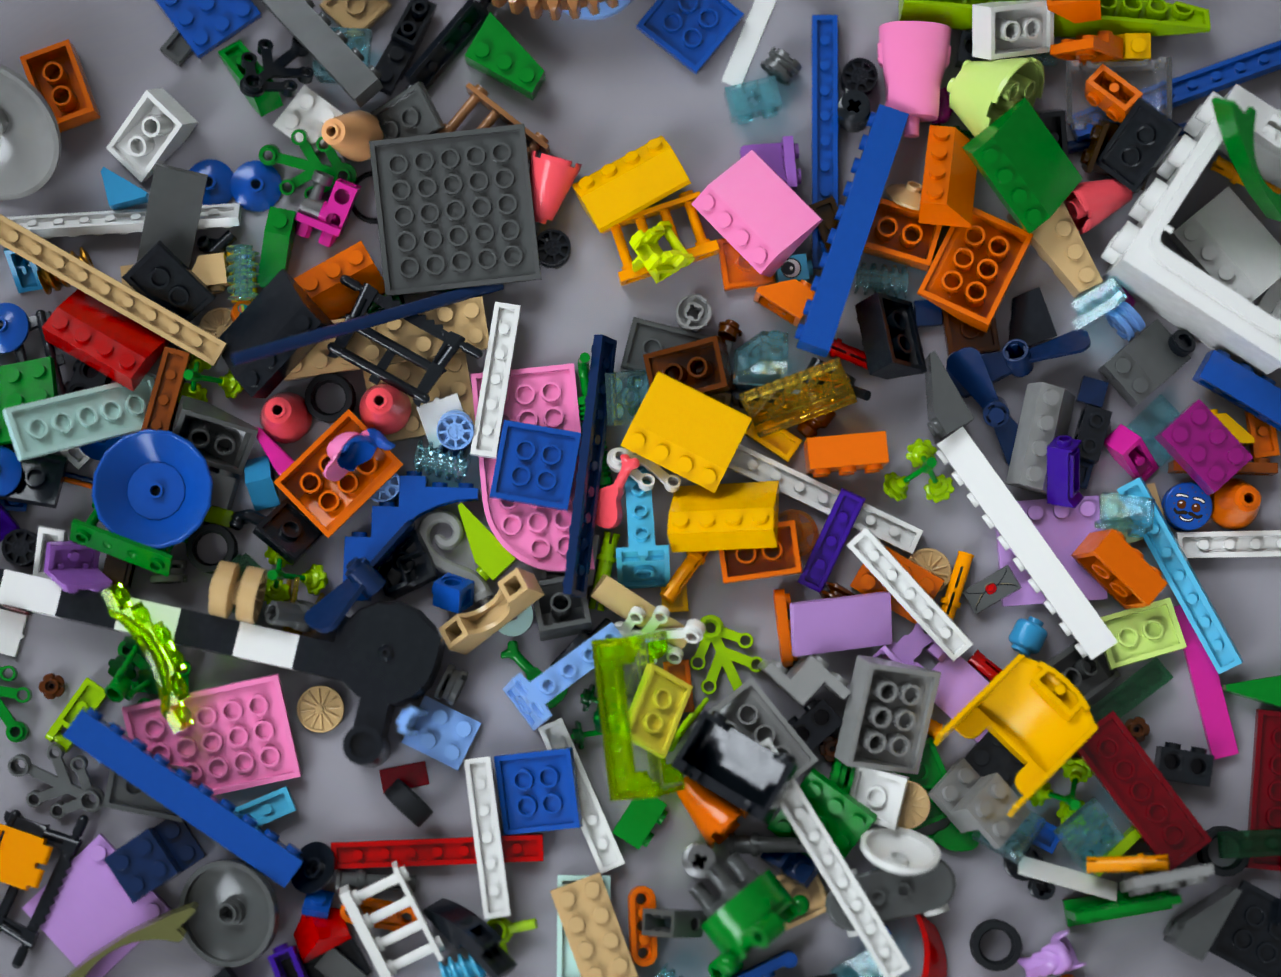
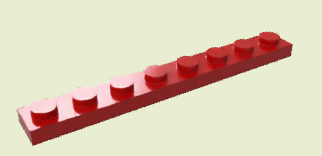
M543 834L501 836L504 863L544 861ZM474 837L331 843V849L334 852L336 861L335 869L392 867V862L397 860L400 867L477 864Z

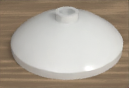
M878 826L865 831L860 841L861 851L871 863L886 872L906 876L926 873L934 869L940 860L941 853L935 842L911 829L897 826V829L893 830Z

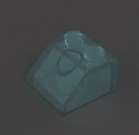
M777 330L761 331L734 350L733 384L769 387L785 386L788 368V333Z

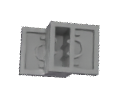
M819 655L801 656L789 670L774 659L771 661L763 659L757 665L792 700L801 705H804L821 685L825 686L834 696L843 700L851 693L846 688L849 683L838 673L833 671L830 673L827 670L829 664Z
M964 757L958 759L928 793L929 797L961 833L979 830L994 849L1001 848L1031 813L1027 806L1024 805L1010 818L1007 813L1020 798L998 773L980 777Z

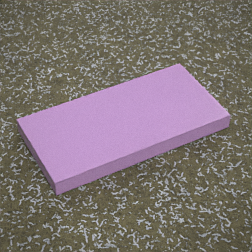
M883 591L790 603L792 655L797 657L893 644L891 593Z

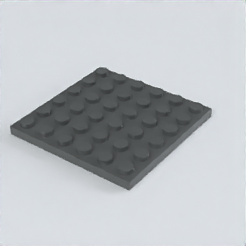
M524 124L369 141L386 296H401L466 287L542 280Z

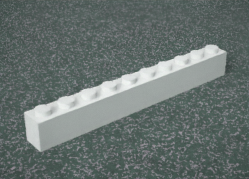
M962 426L938 443L937 447L939 450L935 453L944 465L947 463L951 465L954 470L951 473L954 480L959 486L964 484L970 493L966 495L975 508L980 506L985 514L981 517L990 529L993 527L997 529L1000 534L997 537L998 541L1005 550L1009 548L1016 556L1012 560L1021 572L1026 570L1030 575L1031 579L1028 580V583L1036 594L1041 591L1047 600L1043 603L1051 615L1058 614L1062 620L1059 626L1067 637L1071 634L1078 642L1074 647L1082 658L1088 656L1090 660H1093L1116 644L1118 641Z

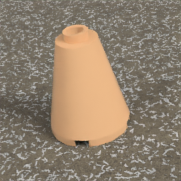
M362 110L351 111L331 118L323 124L321 130L322 137L326 143L343 157L354 162H363L371 158L369 141L383 140L384 137L378 123L379 120L370 112Z

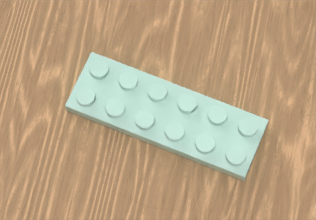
M145 375L134 392L118 382L5 408L2 413L18 461L141 431L155 383L154 378Z

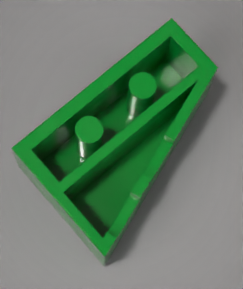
M490 12L464 55L466 64L533 101L546 79L545 71Z

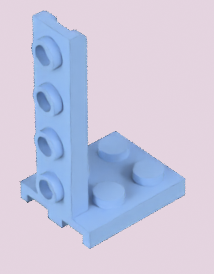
M611 622L531 682L520 672L503 688V691L532 730L535 731L552 716L547 706L549 701L625 646L627 641Z
M426 695L419 707L410 706L409 709H403L396 722L400 725L398 731L405 734L401 743L456 770H459L482 724Z

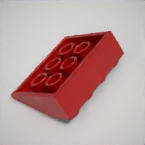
M79 289L62 302L42 326L45 341L133 392L164 351V347H167L170 342Z

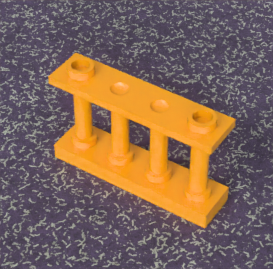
M693 190L682 192L678 195L679 198L644 209L603 232L611 231L623 264V267H621L622 271L618 272L621 286L651 277L645 267L637 272H633V261L621 227L636 223L638 231L642 230L645 233L649 229L646 219L660 215L662 221H670L673 226L672 230L679 239L670 211L682 207L686 209L697 241L695 247L686 249L689 254L694 256L695 260L693 262L719 254L720 249L717 240L710 241L709 238L706 239L698 212L691 205L700 195V191L693 193Z

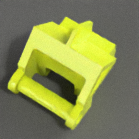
M660 221L645 233L639 230L629 241L632 249L637 254V257L632 262L633 272H637L645 267L656 284L676 273L681 268L690 265L695 258L686 251L675 235L670 221ZM663 235L673 250L663 252L658 242Z

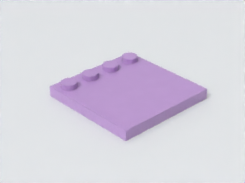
M1099 495L1083 496L1084 498L1075 508L1047 504V499L1017 501L1087 600H1107V591L1071 556L1089 533L1102 531ZM996 529L999 570L1009 565L1022 587L1002 599V607L1044 604L1043 602L1047 599L1041 591L1036 594L1028 583V580L1031 579L1030 575L1026 570L1021 572L1012 559L1016 556L1010 548L1005 550L997 539L1000 534Z
M99 834L70 862L72 866L66 870L67 876L62 879L63 885L57 889L59 894L53 898L55 903L49 907L51 912L44 916L46 922L39 927L75 967L91 954L130 929L172 910L155 890L137 902H131L104 860L105 857L117 849L103 834ZM46 885L22 907L30 918L34 914ZM141 941L126 944L111 951L101 958L85 977H104Z

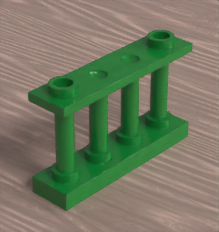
M96 509L93 510L86 522L73 519L69 540L166 577L170 575L173 555H170V552L175 545L157 550L96 527L99 522Z

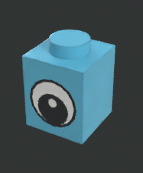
M806 253L791 255L775 272L776 282L796 279L799 282L802 279L808 282L809 276L813 275L812 261L807 260Z

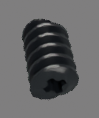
M859 90L847 91L838 103V121L840 126L845 131L851 133L864 130L867 127L866 123L870 115L869 98L864 92Z

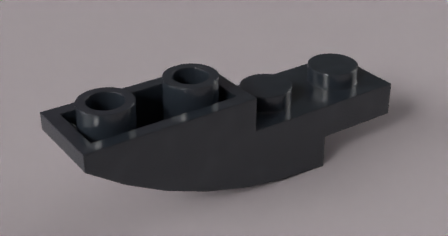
M410 0L391 34L388 46L375 67L382 76L379 80L384 88L380 92L391 96L400 79L403 80L427 32L437 4L428 0Z
M445 898L440 899L423 910L425 916L456 950L463 947L490 977H504L514 971L517 964L500 946L502 938L473 912Z

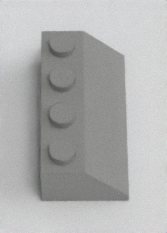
M1045 382L1028 383L1005 484L1047 496V446L1056 436L1068 434L1076 398L1065 388Z

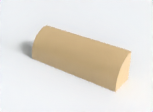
M605 574L601 576L589 597L624 620L627 619L632 607L638 606L643 608L646 613L643 622L634 625L638 629H642L656 608ZM669 616L667 622L660 624L657 628H684L685 626ZM684 638L663 639L672 646L681 649L688 643Z

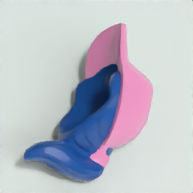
M368 428L361 433H341L327 446V455L330 458V462L326 466L323 475L331 481L341 480L349 471H354L358 465L370 460L377 448L391 450L395 447V444L388 441L375 428Z

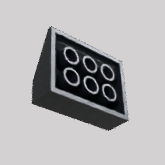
M281 269L219 337L220 340L227 343L222 357L234 378L252 398H267L317 343L234 366L232 363L231 353L333 325L334 323L285 269Z

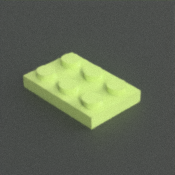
M1170 597L1152 602L1148 607L1131 608L1100 617L1118 641L1104 651L1110 670L1187 647Z

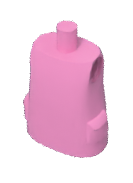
M893 21L879 26L877 61L884 74L885 106L909 114L903 135L906 138L919 137L920 122H932L938 119L940 87L944 72L950 64L952 48L950 46L952 29L948 25L927 21Z

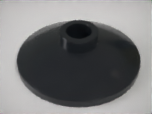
M312 842L300 849L302 851L300 855L303 857V863L291 878L293 886L304 894H313L322 890L331 880L336 864L334 852L328 845L322 842Z

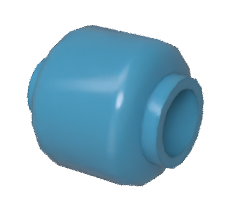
M1029 616L1028 620L1024 618L1018 619L1008 637L1012 643L1011 648L1028 657L1031 654L1039 653L1048 636L1047 631L1042 628L1044 623L1032 616Z

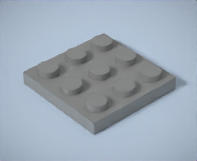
M1212 863L1134 877L1119 882V888L1121 893L1128 892L1129 897L1153 891L1159 892L1180 886L1187 887L1208 882L1207 876L1214 875L1215 872Z

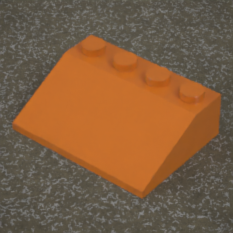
M973 207L971 228L950 226L917 294L963 323L987 333L1031 245L1034 234H1029L1013 224Z
M349 409L273 482L328 539L404 466L390 450L377 448L370 460L358 465L354 471H349L341 480L331 481L324 477L323 472L330 462V458L327 455L328 444L341 433H361L368 429Z

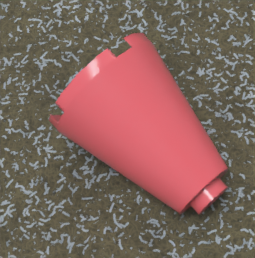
M532 150L530 178L535 222L546 224L547 220L553 221L582 164L576 163L574 168L571 167L572 161L541 153V156L537 157L538 151Z
M1115 178L1080 182L1064 200V204L1077 230L1080 231L1079 234H1084L1130 202L1134 192Z
M380 383L370 387L363 394L359 404V414L364 425L367 428L379 430L383 435L397 433L404 428L410 418L412 409L408 395L387 383Z
M281 392L271 396L264 403L260 413V423L263 431L275 442L283 444L295 443L310 430L312 415L308 412L304 398L292 392Z

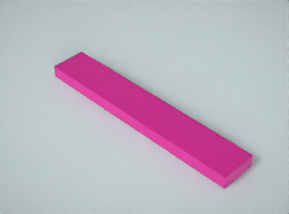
M1181 605L1174 606L1187 646L1183 651L1210 755H1214L1215 760L1239 754L1219 674Z

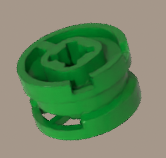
M834 758L837 761L832 764L829 780L849 794L856 767L846 766L837 758Z

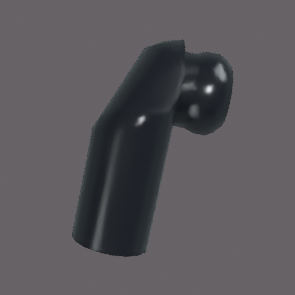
M227 230L219 239L208 238L207 236L199 237L197 246L205 254L222 253L237 238Z

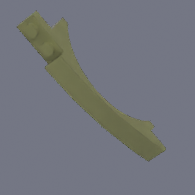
M196 901L188 903L130 929L91 954L65 977H85L101 958L126 944L155 939L179 943L188 931L182 924L196 912L199 904Z

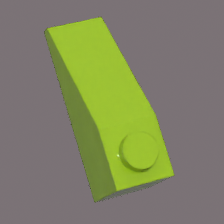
M461 502L458 505V509L474 561L479 566L476 571L486 581L491 578L495 582L517 560Z

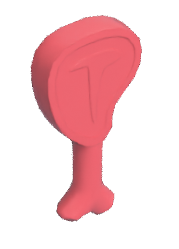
M627 454L620 455L622 468L615 482L599 490L595 524L602 528H616L623 519L621 499L624 494L623 487L632 470L640 466L638 458H630Z

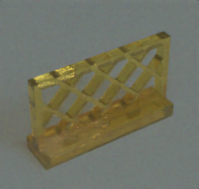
M839 357L739 394L748 415L752 417V422L759 438L858 402L851 380L847 376ZM836 369L832 374L826 373L828 371ZM810 379L808 383H801V381ZM819 380L826 381L823 385L817 384ZM779 389H785L783 392H776ZM794 390H801L798 394H792ZM755 398H760L758 401H750ZM769 399L776 400L774 403H767Z

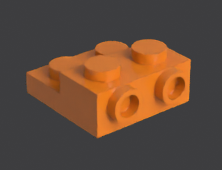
M1108 30L1099 31L1097 35H1077L1076 39H1062L1061 43L1050 45V55L1077 66L1123 59V38L1113 35V32Z

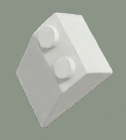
M1046 0L972 4V57L995 60L1050 52V45L1054 44V13L1047 9Z
M163 88L149 89L145 91L106 149L143 183L154 173L156 163L163 164L186 141L198 124V121Z

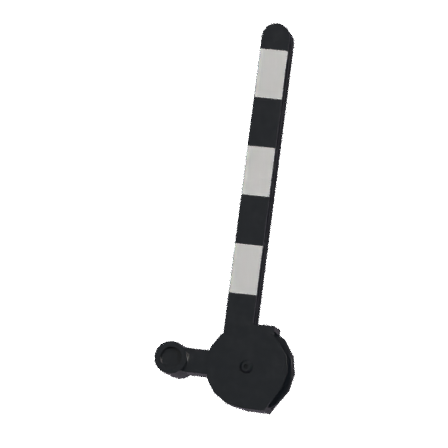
M0 568V604L344 682L356 696L360 697L353 728L346 733L343 739V751L351 762L366 768L378 767L388 759L391 752L388 733L394 708L417 701L432 687L440 670L446 645L444 639L439 635L437 627L421 610L403 602L379 601L359 609L351 617L345 616L338 625L335 641L329 642L105 591L94 592L82 589L76 593H68L63 591L51 579Z

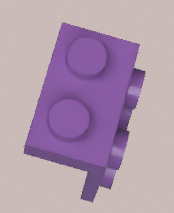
M783 136L781 143L743 145L741 147L740 158L751 150L755 151L796 192L797 184H801V170L796 169L795 159H799V145L794 143L793 136Z
M74 541L47 542L44 572L63 591L76 593L79 590L88 589L94 592H101L105 588H112L113 581L98 569L100 551Z

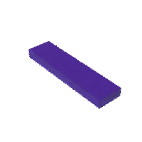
M841 488L803 568V573H801L797 581L798 583L819 593L823 590L866 498Z

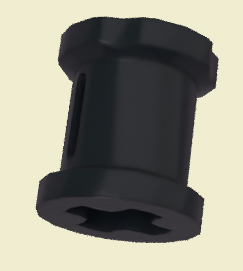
M1037 879L1029 880L1028 889L1033 897L1040 900H1048L1054 895L1055 884L1044 882L1047 890L1039 893L1036 885L1037 883L1042 884L1043 881Z

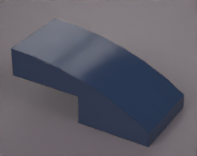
M762 853L760 856L761 860L806 889L819 872L813 860L801 853Z

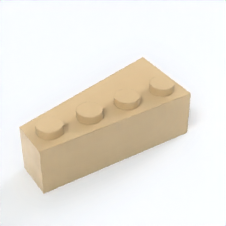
M1063 202L1048 220L1031 232L1034 234L1031 245L1043 262L1045 261L1054 271L1055 276L1072 296L1076 298L1097 288L1103 283V280ZM1009 213L1006 218L1009 220L1011 224H1014L1015 226L1019 227V225L1016 223V221Z

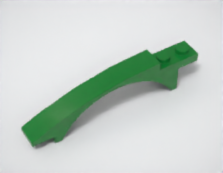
M1214 97L1211 102L1217 124L1229 157L1247 192L1267 218L1281 222V194H1276L1267 186L1256 163L1254 152L1256 110L1253 107H1248L1244 113L1235 101Z

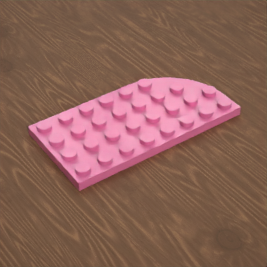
M574 363L511 370L503 422L508 420L581 433ZM483 373L471 374L475 420ZM579 453L568 511L490 498L497 459L478 457L484 512L495 538L520 562L538 570L564 573L566 570V553L569 545V528L572 521V502L575 496V478L578 472ZM592 546L590 570H595L594 555H593V546Z

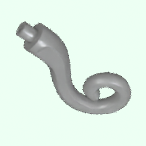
M435 510L427 513L422 518L417 530L420 532L429 550L436 570L443 574L449 572L475 581L474 603L480 602L484 606L491 601L489 597L494 595L486 580L476 571L440 556L435 551L430 540L432 527L438 523H447L452 527V536L446 539L443 535L437 534L434 537V541L439 548L444 550L456 548L464 536V529L460 519L447 510Z

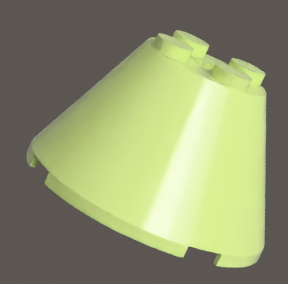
M1032 57L982 61L966 60L956 78H951L947 85V92H950L949 107L952 108L972 135L976 137L1024 97L1032 107L1035 104L1036 98L1041 99L1045 81L1044 67L1039 60Z

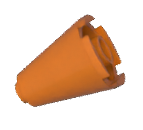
M1230 478L1215 493L1210 494L1213 503L1211 518L1222 528L1231 530L1245 528L1258 515L1261 495L1255 487L1242 479Z
M687 776L677 785L679 788L677 791L678 797L705 842L711 848H714L715 842L719 845L725 841L730 833H733L740 826L737 822L741 816L746 819L749 814Z

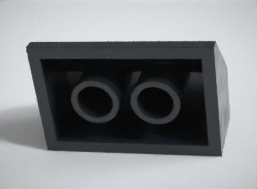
M876 292L855 305L857 321L862 336V345L865 350L867 368L870 375L883 379H893L927 372L912 302Z

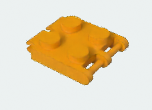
M0 823V837L2 831H5L0 843V882L27 891L30 886L39 888L45 870L37 868L38 864H48L53 847L46 845L47 839Z

